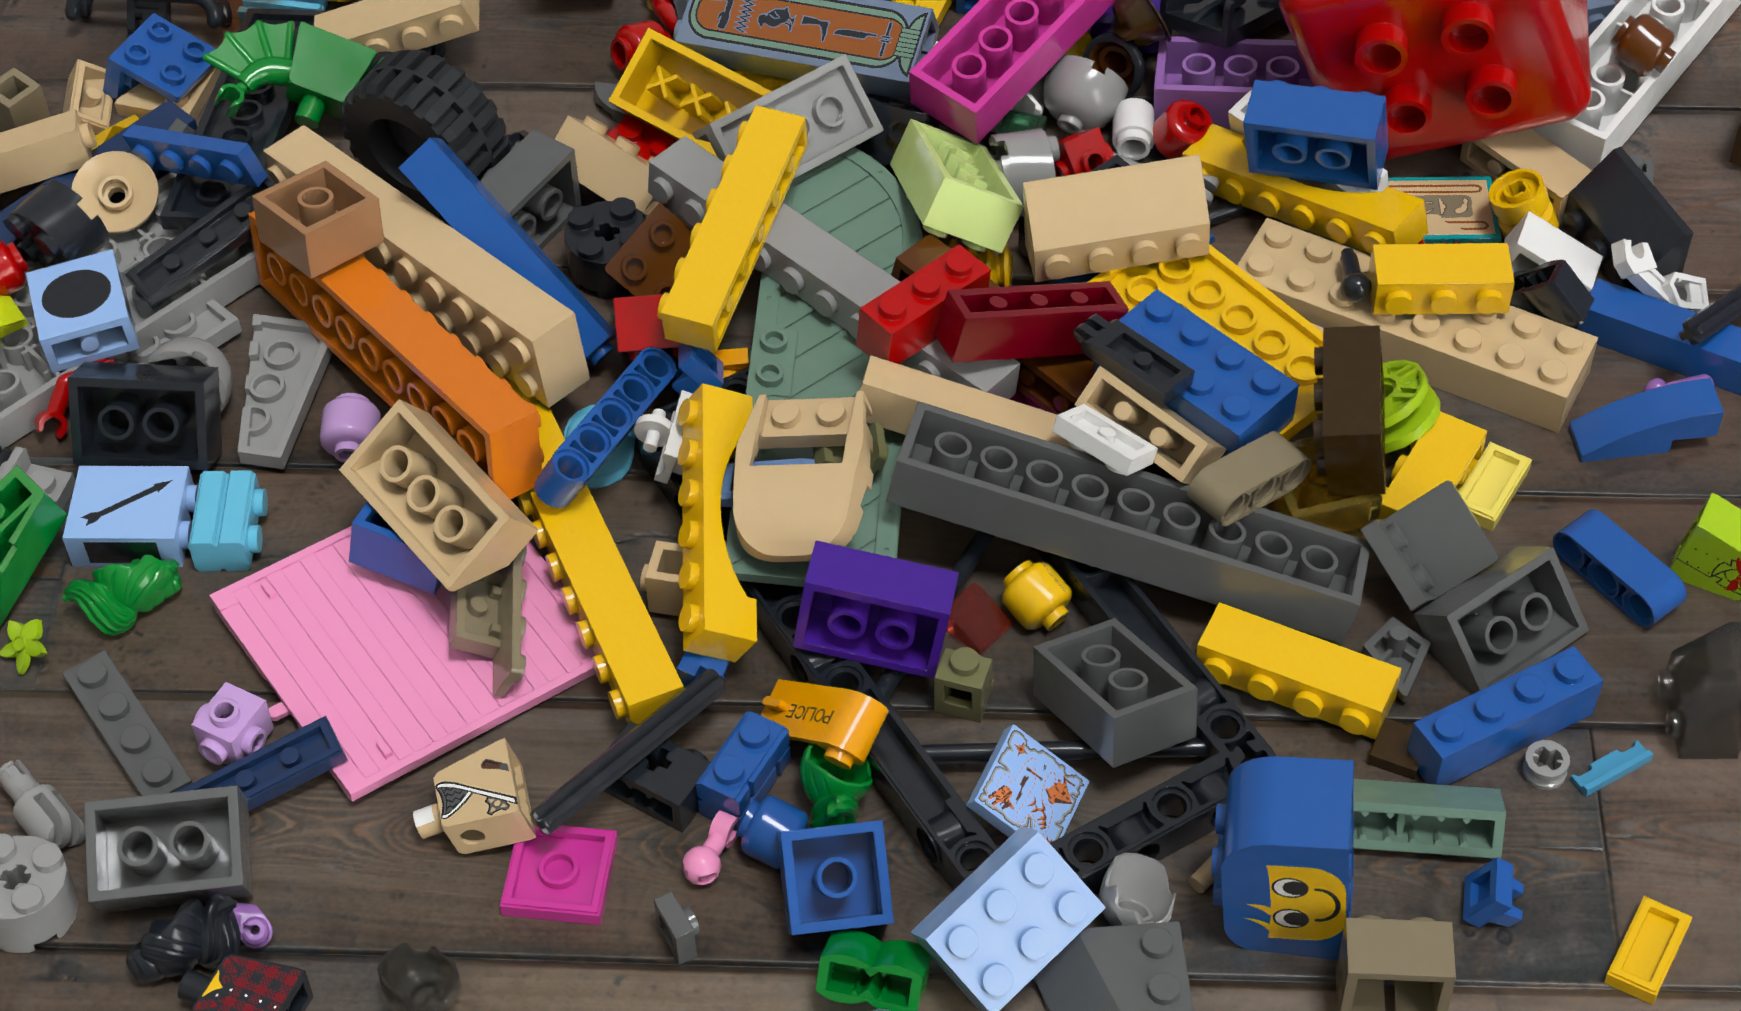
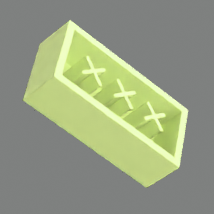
M910 119L890 165L903 187L906 197L915 209L914 212L921 220L923 228L937 237L947 238L948 234L961 238L966 246L979 252H986L987 248L1002 253L1024 206L987 147Z

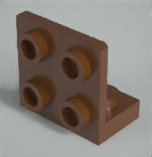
M653 201L643 212L646 218L604 266L605 272L634 296L670 293L674 284L676 264L681 257L686 258L690 249L692 230L663 204Z

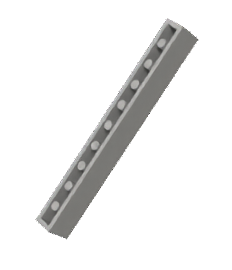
M684 136L649 161L648 193L657 202L667 205L684 217L689 224L694 226L697 222L702 223L706 214V202L709 192L712 188L717 189L721 182L723 161ZM782 203L754 266V269L762 271L781 284L787 292L797 295L810 304L819 314L830 318L849 331L855 339H857L860 308L900 282L785 203ZM938 339L900 363V365L1007 399L1016 394L1020 363L1015 359L952 363Z

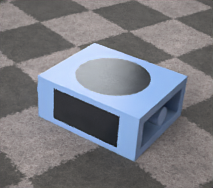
M113 249L26 273L39 341L52 373L79 366L84 362H93L140 349L124 279Z
M79 466L62 538L72 566L103 567L109 564L129 565L133 560H141L147 554L159 560L175 559L179 563L178 567H183L186 549H189L192 519L199 486L194 485L189 466Z

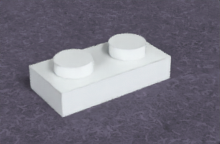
M1085 404L1058 414L1052 429L1054 433L1066 439L1068 444L1074 449L1089 453L1104 462L1110 471L1125 476L1152 465L1158 450L1156 446Z

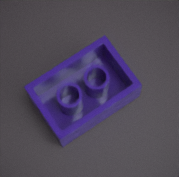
M816 540L804 584L793 647L934 679L949 622L959 572Z

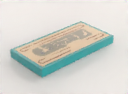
M1491 176L1388 177V186L1390 188L1424 199L1428 233L1423 238L1426 244H1439L1443 241H1446L1447 244H1452L1453 239H1461V243H1468V241L1476 243H1501L1498 217L1494 214L1488 196L1490 186L1492 185Z

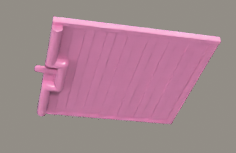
M352 526L209 595L217 614L261 676L268 681L280 698L281 702L269 708L272 721H278L291 714L300 729L325 715L327 716L348 758V761L330 769L329 772L352 802L596 674L592 662V657L596 656L592 647L588 649L583 647L577 631L576 622L580 621L577 613L569 615L561 595V588L564 587L561 580L553 581L546 561L530 541L527 543V554L522 566V579L526 580L527 589L521 608V616L526 618V630L521 641V654L526 656V667L522 679L518 683L514 682L504 697L493 695V658L449 647L450 591L441 584L434 595L349 562Z

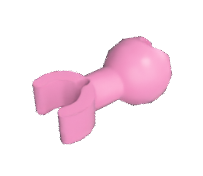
M721 810L718 811L711 823L708 838L704 844L691 848L684 855L683 871L687 880L693 884L706 885L712 883L719 876L722 867L719 856L724 848H730L738 837L736 836L737 831L732 830L737 823L738 817Z

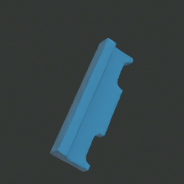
M1635 740L1633 743L1634 747L1624 752H1620L1617 749L1591 763L1589 765L1590 771L1581 776L1573 774L1570 780L1587 797L1651 762L1653 753L1649 749L1646 750L1638 740Z

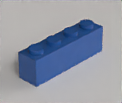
M1573 646L1414 722L1407 750L1419 764L1417 772L1427 784L1449 785L1536 741L1544 739L1593 715L1604 680L1577 648Z

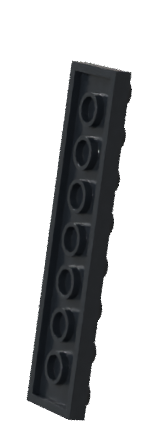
M248 8L238 32L247 30L257 20L274 25L293 21L295 23L293 59L301 21L314 26V16L326 11ZM221 71L194 135L248 143L266 171L268 165L263 150L284 138L297 103L289 101L285 97L287 87L264 85L251 94H244V100L238 113L233 117H227L226 113L232 102L221 100L215 106L214 101L222 85L228 83L236 85L237 79ZM181 173L177 174L159 216L162 228L185 231L246 185L231 184L226 181L209 178L203 179Z

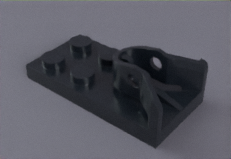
M1161 0L1160 15L1168 29L1225 49L1284 18L1278 0Z

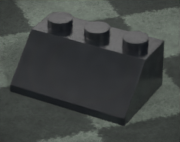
M1622 147L1613 149L1569 192L1566 210L1563 215V224L1567 233L1603 256L1599 268L1610 283L1642 293L1627 278L1621 279L1614 267L1611 244L1623 239L1631 240V247L1642 242L1648 243L1657 265L1655 269L1662 276L1673 272L1683 273L1693 231Z

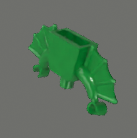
M257 20L255 24L245 31L236 33L225 32V38L217 49L203 54L202 59L237 79L236 85L232 83L222 85L214 101L215 106L221 100L232 102L226 113L227 117H233L238 113L244 100V94H251L264 85L287 87L285 97L289 101L299 104L294 117L295 121L301 126L305 125L309 129H316L320 124L323 114L334 118H342V108L346 96L371 71L377 50L301 21L292 59L295 23L288 21L287 23L274 25Z

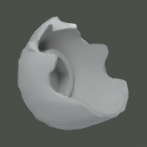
M1123 853L1116 856L1106 871L1100 887L1099 900L1106 907L1102 911L1105 919L1112 926L1169 922L1172 918L1176 893L1174 892L1172 895L1169 890L1168 876L1164 865L1156 859L1138 853Z

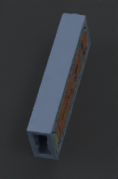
M686 0L687 6L683 18L677 21L673 37L675 42L726 68L796 80L846 54L864 92L911 101L909 71L935 46L940 28L932 8L885 0Z

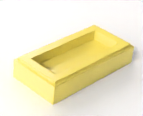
M1492 442L1488 444L1459 491L1479 525L1490 531H1493L1528 474L1532 459Z

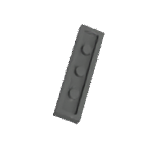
M105 650L62 672L66 685L139 796L172 793L192 784L191 778Z

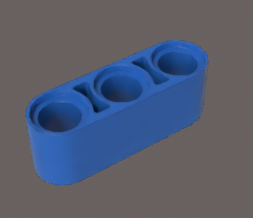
M1588 510L1553 536V546L1559 558L1639 626L1651 627L1687 599L1685 585L1678 575L1598 510Z

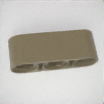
M1272 431L1204 467L1191 481L1187 490V496L1219 524L1226 527L1298 487L1308 475L1312 467V459L1280 433Z

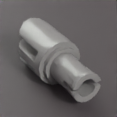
M16 760L15 764L13 761H9L0 768V786L14 801V819L28 836H37L53 842L60 849L66 846H76L85 840L84 823L55 787L50 784L40 785L20 760Z

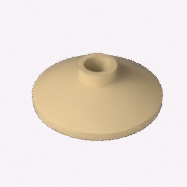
M110 151L92 157L78 170L72 183V190L83 198L77 205L91 220L98 214L108 233H124L141 226L152 215L158 203L159 185L153 170L144 160L127 152ZM116 192L125 194L124 200L120 203L110 201L111 196Z

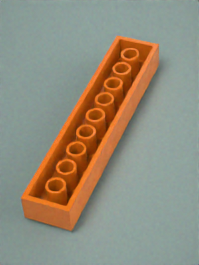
M255 212L248 213L259 284L298 320H303L310 327V332L320 341L322 340L343 363L391 408L400 399L430 413L509 499H513L534 488L536 478L542 471L544 453L540 446L538 430L541 426V418L538 410L531 402L524 401L513 391L507 380L496 376L486 366L481 357L474 356L467 350L455 334L448 333L437 323L432 313L429 311L425 312L420 308L406 290H400L389 280L387 274L382 269H377L365 258L364 254L356 256L330 269L328 272L311 279L259 240Z

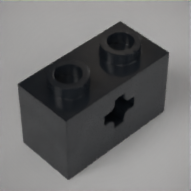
M630 721L611 746L638 724ZM667 739L603 792L683 833L699 812V797L697 796L696 783L711 762L701 752L695 749L686 750Z

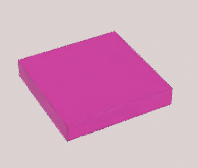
M561 825L551 834L544 835L535 827L537 838L514 843L500 902L502 916L601 925L618 845V833L616 830Z

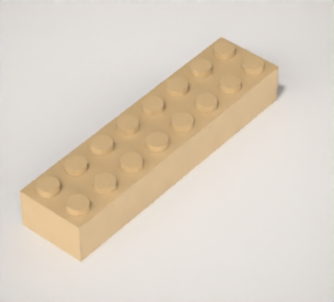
M1266 218L1237 266L1310 323L1323 328L1380 325L1383 363L1395 360H1409L1418 363L1429 380L1428 385L1559 433L1590 373L1598 337L1513 306L1509 307L1508 313L1373 315L1371 295L1362 302L1354 303L1349 302L1341 294L1340 286L1344 277L1340 262L1341 251L1350 247ZM1353 249L1354 253L1357 254L1361 272L1368 277L1371 255Z

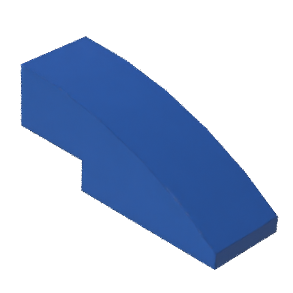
M1704 378L1662 386L1622 398L1571 421L1568 428L1580 462L1669 452L1673 440L1717 436L1724 410L1711 378Z

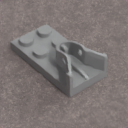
M846 54L692 134L695 139L710 142L717 157L724 162L728 154L733 155L737 147L739 127L743 121L749 120L755 105L803 116L806 118L808 146L794 176L796 178L883 132L884 129Z

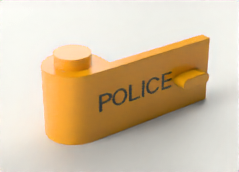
M778 679L771 695L766 696L762 701L765 707L761 716L785 726L789 730L790 740L817 744L826 750L823 757L827 761L850 770L853 764H864L889 710L882 703L858 691Z

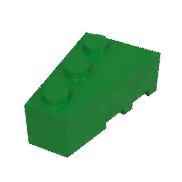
M18 465L0 480V627L68 515Z

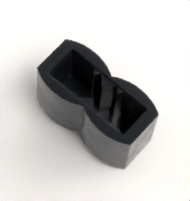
M1566 260L1549 261L1531 271L1521 270L1513 272L1514 288L1510 306L1574 329L1583 324L1587 319L1588 311L1595 299Z

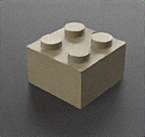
M1376 915L1346 918L1335 970L1337 1011H1385L1384 980H1393L1394 1011H1447L1456 980L1452 922L1435 921L1428 917H1417L1411 920L1383 919Z

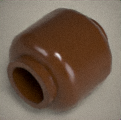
M1646 13L1639 15L1637 18L1630 15L1610 42L1615 46L1613 58L1640 77L1649 75L1654 69L1662 73L1677 53L1670 48L1675 40L1674 32Z

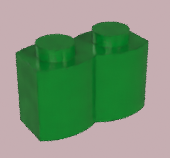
M857 930L834 931L831 933L820 956L815 991L825 998L840 1003L854 1004L867 1001L882 1011H918L928 985L932 957L920 944L906 940L881 942L876 937Z

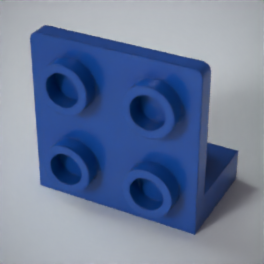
M153 13L108 57L103 92L117 100L128 88L132 89L140 82L171 101L179 103L214 67L205 62L202 56L216 48Z

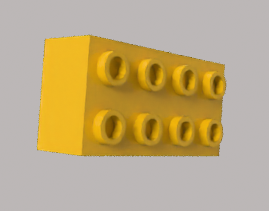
M648 28L608 101L624 113L676 140H680L684 136L688 137L717 157L710 142L695 139L692 133L772 91Z

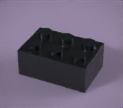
M84 362L68 376L74 465L189 466L190 470H209L222 455L218 367Z

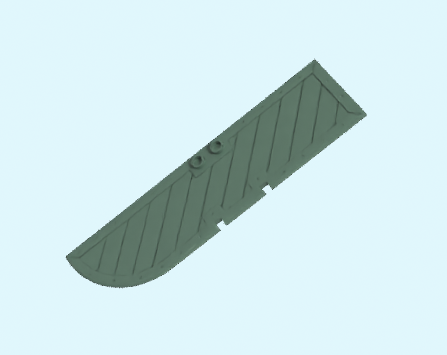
M852 147L794 178L783 203L890 275L896 257L923 239L920 219L914 212L915 209L906 197L900 182L883 165L856 147ZM763 272L761 274L746 395L753 396V408L759 395L765 394L768 400L856 397L870 359L867 354L856 346L857 339L830 318L819 314L814 307L797 295L787 292L781 284ZM883 428L885 441L889 449L888 458L883 468L877 470L873 475L871 491H865L861 503L864 513L858 530L845 547L897 558L901 506L886 502L906 435ZM813 447L759 449L754 461L795 458L814 459ZM731 507L726 548L738 580L804 587L810 561L768 562L748 554L739 542L733 508Z

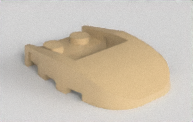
M857 391L856 397L768 400L766 394L759 395L736 445L733 515L739 542L748 554L768 562L810 561L816 540L843 547L852 540L864 513L861 503L865 491H871L873 473L870 469V454H873V437L866 423V416H872V407L864 391ZM845 446L842 463L753 466L754 458L757 457L759 449Z

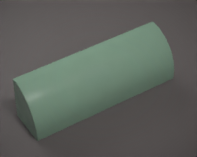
M1354 779V848L1484 858L1498 857L1501 859L1506 809L1500 789Z

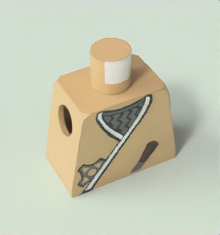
M505 738L438 771L433 778L437 803L413 812L416 828L423 839L445 832L457 851L462 854L537 838L535 827L531 822V806L523 766Z

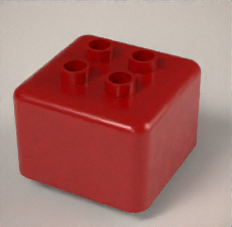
M1278 0L1281 13L1313 86H1325L1332 90L1356 93L1366 91L1375 95L1386 96L1388 151L1385 161L1568 121L1581 115L1591 101L1587 0Z

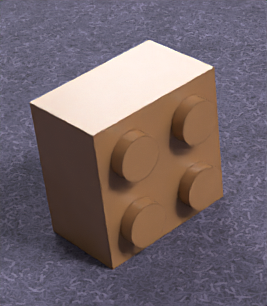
M323 161L252 196L259 240L311 279L328 272L330 269L356 256L364 254L366 251L384 242L379 198L327 161Z

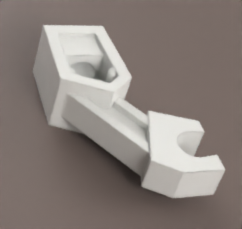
M1623 239L1611 244L1613 264L1621 279L1627 278L1643 294L1697 313L1709 305L1705 278L1679 272L1662 276L1655 269L1657 265L1648 243L1642 242L1631 247V240Z

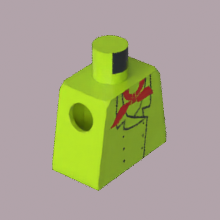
M1710 494L1680 541L1669 568L1678 575L1682 582L1735 601L1741 600V509L1717 494Z

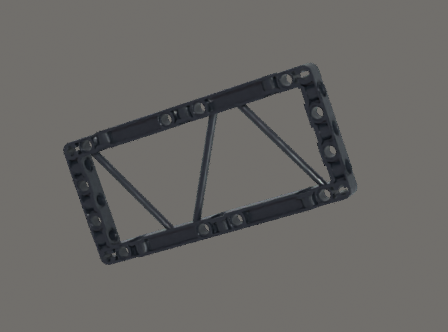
M749 367L725 377L724 384L720 388L746 395ZM678 400L659 408L666 412L665 418L669 421L673 411H676ZM638 439L641 463L654 480L663 447H657L655 452H647L643 449L644 443ZM735 456L730 458L728 463H735ZM672 472L667 484L654 481L682 520V506L678 503L682 475ZM721 506L722 529L726 544L731 507ZM981 531L976 532L951 570L959 572L954 599L996 536ZM1026 546L1030 552L1035 550L1042 560L1049 563L1072 590L1070 601L1091 626L1116 618L1198 688L1196 737L1141 758L1197 756L1201 762L1050 843L1093 894L1097 895L1100 893L1104 875L1116 856L1123 853H1138L1159 861L1214 831L1217 803L1226 804L1228 779L1231 772L1246 761L1276 756V754L1222 689L1215 677L1132 578ZM739 581L747 597L756 599L758 627L799 682L858 691L887 707L889 712L866 758L870 763L873 784L928 860L935 865L954 891L972 874L967 870L977 869L998 847L936 764L988 762L997 743L921 745L888 701L906 672L886 668L875 684L860 662L793 647L795 628L797 626L804 588L800 586ZM1083 740L1037 741L1061 760L1103 759ZM1173 815L1178 818H1167L1164 816ZM1082 860H1091V861L1096 862V863H1093V864H1085V863H1082V862H1080V861H1082Z

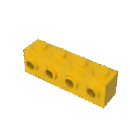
M1220 602L1197 645L1196 654L1219 684H1226L1248 692L1257 699L1272 701L1294 709L1305 717L1318 718L1340 726L1351 734L1364 735L1375 740L1396 698L1402 670L1400 667Z

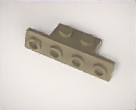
M527 545L509 566L454 592L450 591L449 647L493 658V695L504 697L514 682L518 683L522 679L526 667V656L521 654V641L526 630V618L521 616V608L527 589V582L522 579V566L527 554Z

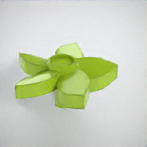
M39 619L31 620L26 624L11 620L8 622L7 633L12 641L2 648L0 655L7 658L16 657L18 674L24 675L30 665L31 656L42 658L47 654L43 644L38 641L43 634L42 620Z

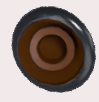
M1105 33L1092 39L1086 46L1082 57L1095 61L1092 69L1104 74L1106 68H1109L1125 81L1128 87L1125 99L1133 96L1139 90L1145 76V63L1142 53L1131 40L1123 41L1115 33Z

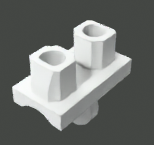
M681 391L676 411H673L670 421L665 418L666 412L662 409H654L652 414L642 415L636 420L634 433L644 443L643 449L647 452H655L657 447H663L654 477L656 481L667 484L672 472L682 475V466L678 463V452L682 444V426L678 424V412L682 402L686 398L689 399L693 393Z

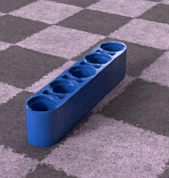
M648 347L642 350L554 452L534 483L537 496L545 504L555 508L569 505L635 427L636 420L640 416L645 415L656 402L676 373V364L666 351L656 347Z

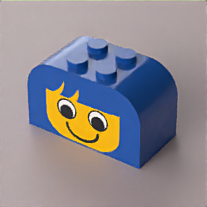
M1270 756L1246 761L1237 766L1229 776L1226 804L1217 803L1215 832L1218 834L1217 847H1213L1211 876L1214 878L1213 905L1223 907L1224 931L1232 942L1246 950L1338 960L1346 918H1351L1354 879V760Z

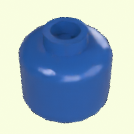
M766 796L761 802L753 799L736 832V836L742 838V852L774 869L780 870L776 832L806 829L809 822L808 815L805 811L776 796Z

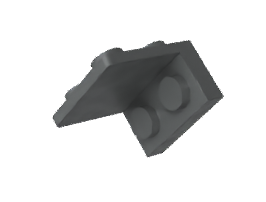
M1448 480L1386 519H1376L1360 529L1411 611L1425 607L1459 584L1498 562L1500 558L1453 482Z

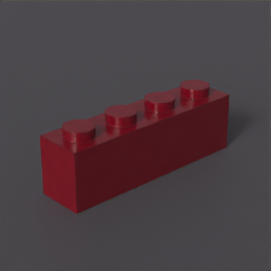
M1110 281L948 290L935 335L952 363L1084 354L1081 349V343L1073 335L1074 328L1081 323H1085L1086 319L1093 314L1101 316L1108 322L1113 319L1119 320L1128 313L1129 308Z

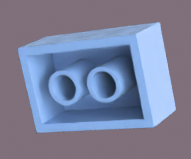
M1021 826L910 933L976 1008L982 1011H1000L1106 907L1039 831Z

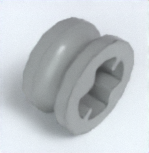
M1551 740L1536 741L1526 751L1525 760L1522 765V774L1525 780L1537 789H1556L1566 779L1567 770L1570 766V756L1567 750L1559 743ZM1538 760H1541L1545 765L1538 767ZM1553 763L1555 765L1554 770H1551L1547 765Z

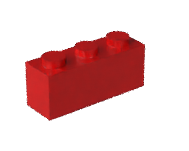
M958 244L862 306L859 310L856 346L869 357L874 356L893 363H902L937 340L935 331L947 291L989 288L991 269Z

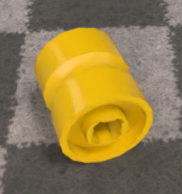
M1531 169L1509 171L1498 177L1490 186L1488 192L1489 201L1494 214L1498 217L1499 227L1504 240L1528 211L1559 229L1558 219L1550 202L1543 177L1537 171Z

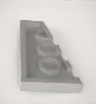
M253 314V341H250L249 347L250 367L249 375H246L245 382L246 402L242 408L237 452L240 462L243 464L284 469L333 352L322 340L320 341L310 332V327L303 320Z

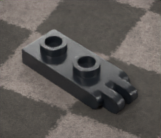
M1093 314L1086 319L1085 323H1081L1073 330L1075 339L1081 343V349L1087 357L1161 407H1164L1193 383L1195 373L1193 369L1117 319L1108 322L1101 316Z

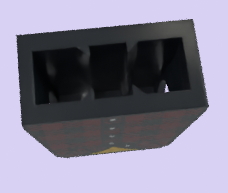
M235 954L225 956L212 977L189 970L183 976L178 987V998L194 1004L191 1011H305L314 997L305 970Z

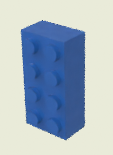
M1158 289L1119 319V321L1195 371L1192 385L1167 403L1166 406L1225 447L1227 450L1222 457L1269 432L1277 431L1280 433L1293 421L1299 388L1298 383ZM1096 362L1094 363V374L1099 366H1101Z

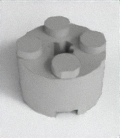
M1039 128L995 134L989 137L988 142L990 146H996V155H992L1023 206L1024 182L1056 177L1054 162L1059 161L1060 158L1059 144L1056 136H1047L1045 131Z
M0 834V949L8 953H30L36 951L35 944L45 942L55 934H57L58 939L65 935L76 919L79 900L64 855L57 844L37 836Z

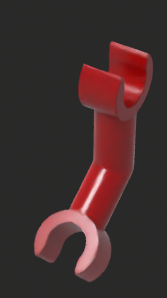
M108 357V358L101 359V360L93 361V362L115 363V362H114V359H113V360H109V357ZM74 371L58 377L47 410L40 412L35 418L34 428L37 432H42L47 419L55 417L58 422L54 434L55 437L60 439L66 434L68 424L64 414L69 403L68 376Z

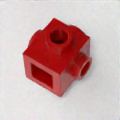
M1099 127L1079 131L1058 141L1060 158L1059 161L1054 162L1056 177L1086 173L1114 157V153L1109 144L1104 141Z

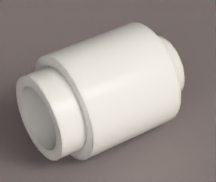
M1139 98L1122 100L1113 116V146L1119 155L1133 161L1146 157L1154 145V108L1149 102Z

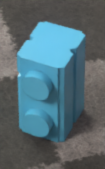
M252 470L230 471L229 474L225 471H203L200 474L188 545L194 567L199 572H221V569H225L227 572L249 571L251 569L253 553L261 552L263 536L262 528L258 525L259 516L267 515L268 495L266 489H260L256 473Z

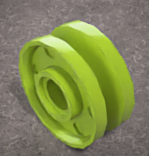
M1395 360L1383 363L1385 454L1405 448L1420 439L1433 427L1440 414L1441 402L1435 391L1428 385L1429 380L1418 363L1409 360Z

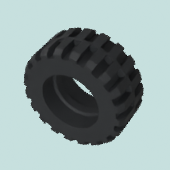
M396 51L391 55H386L346 96L342 108L344 137L350 141L349 149L354 158H359L362 166L427 211L432 212L433 215L441 216L403 174L399 167L430 137L441 138L480 181L490 168L495 167L509 153V136L505 135V122L503 118L498 117V108L493 100L487 99L482 93L484 89L476 81L472 82L467 78L464 70L457 65L452 67L446 63L445 58L438 55L428 56L427 51Z

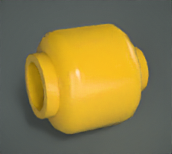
M1027 560L1011 571L1002 582V585L1005 587L1002 594V602L1026 630L1033 631L1044 626L1048 631H1051L1060 625L1070 614L1065 607L1071 600L1072 590L1047 562H1037L1034 564L1031 560Z

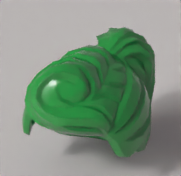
M146 554L141 560L135 559L129 565H105L91 572L94 582L83 578L71 581L68 587L64 589L62 599L65 603L74 601L78 604L87 619L103 634H122L135 624L138 612H150L155 606L164 602V599L172 597L181 590L182 581L178 570L179 563L175 559L159 560L152 555Z
M808 745L800 762V780L805 794L814 805L810 811L813 816L809 821V825L811 828L856 823L860 816L858 813V803L867 794L873 783L869 761L866 759L863 765L853 764L850 770L832 764L823 757L826 750L818 745Z

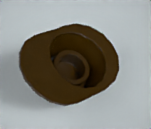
M1116 0L1114 2L1112 10L1115 17L1112 20L1111 27L1121 40H1131L1137 47H1145L1162 39L1167 42L1172 40L1163 18L1151 0Z

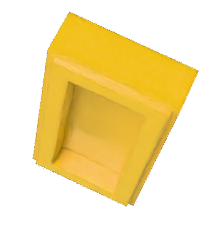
M1644 896L1609 968L1604 983L1653 1005L1693 917Z

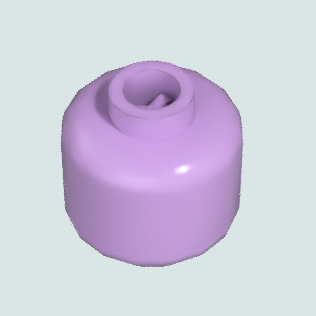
M345 393L337 396L334 400L328 402L322 411L321 446L327 453L345 463L381 421L380 411L367 397L361 394Z

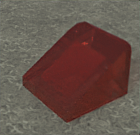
M974 582L953 601L946 631L981 655L1011 627V621L986 591Z

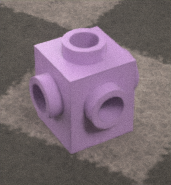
M228 682L223 684L209 703L199 708L191 724L198 743V751L205 759L216 765H221L222 763L229 765L263 748L267 736L274 729L266 700Z

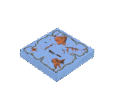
M1012 724L1004 729L966 806L1008 837L1023 826L1039 831L1051 843L1064 836L1090 781L1016 725Z

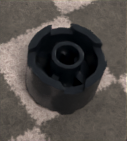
M56 180L40 185L3 220L5 227L19 242L16 246L24 261L31 266L38 262L46 268L99 253L110 241L108 230L98 214L91 220L77 205L83 198L71 188Z
M619 197L613 201L596 202L588 206H577L568 214V223L564 228L569 276L579 290L583 286L587 290L598 292V298L602 299L621 298L631 294L605 272L604 266L646 218L643 212L636 208L633 200Z

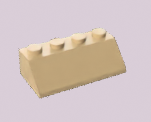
M1199 154L1023 183L1025 246L1035 282L1209 254L1210 220Z
M398 399L339 469L445 588L452 592L509 566L539 531L430 413Z

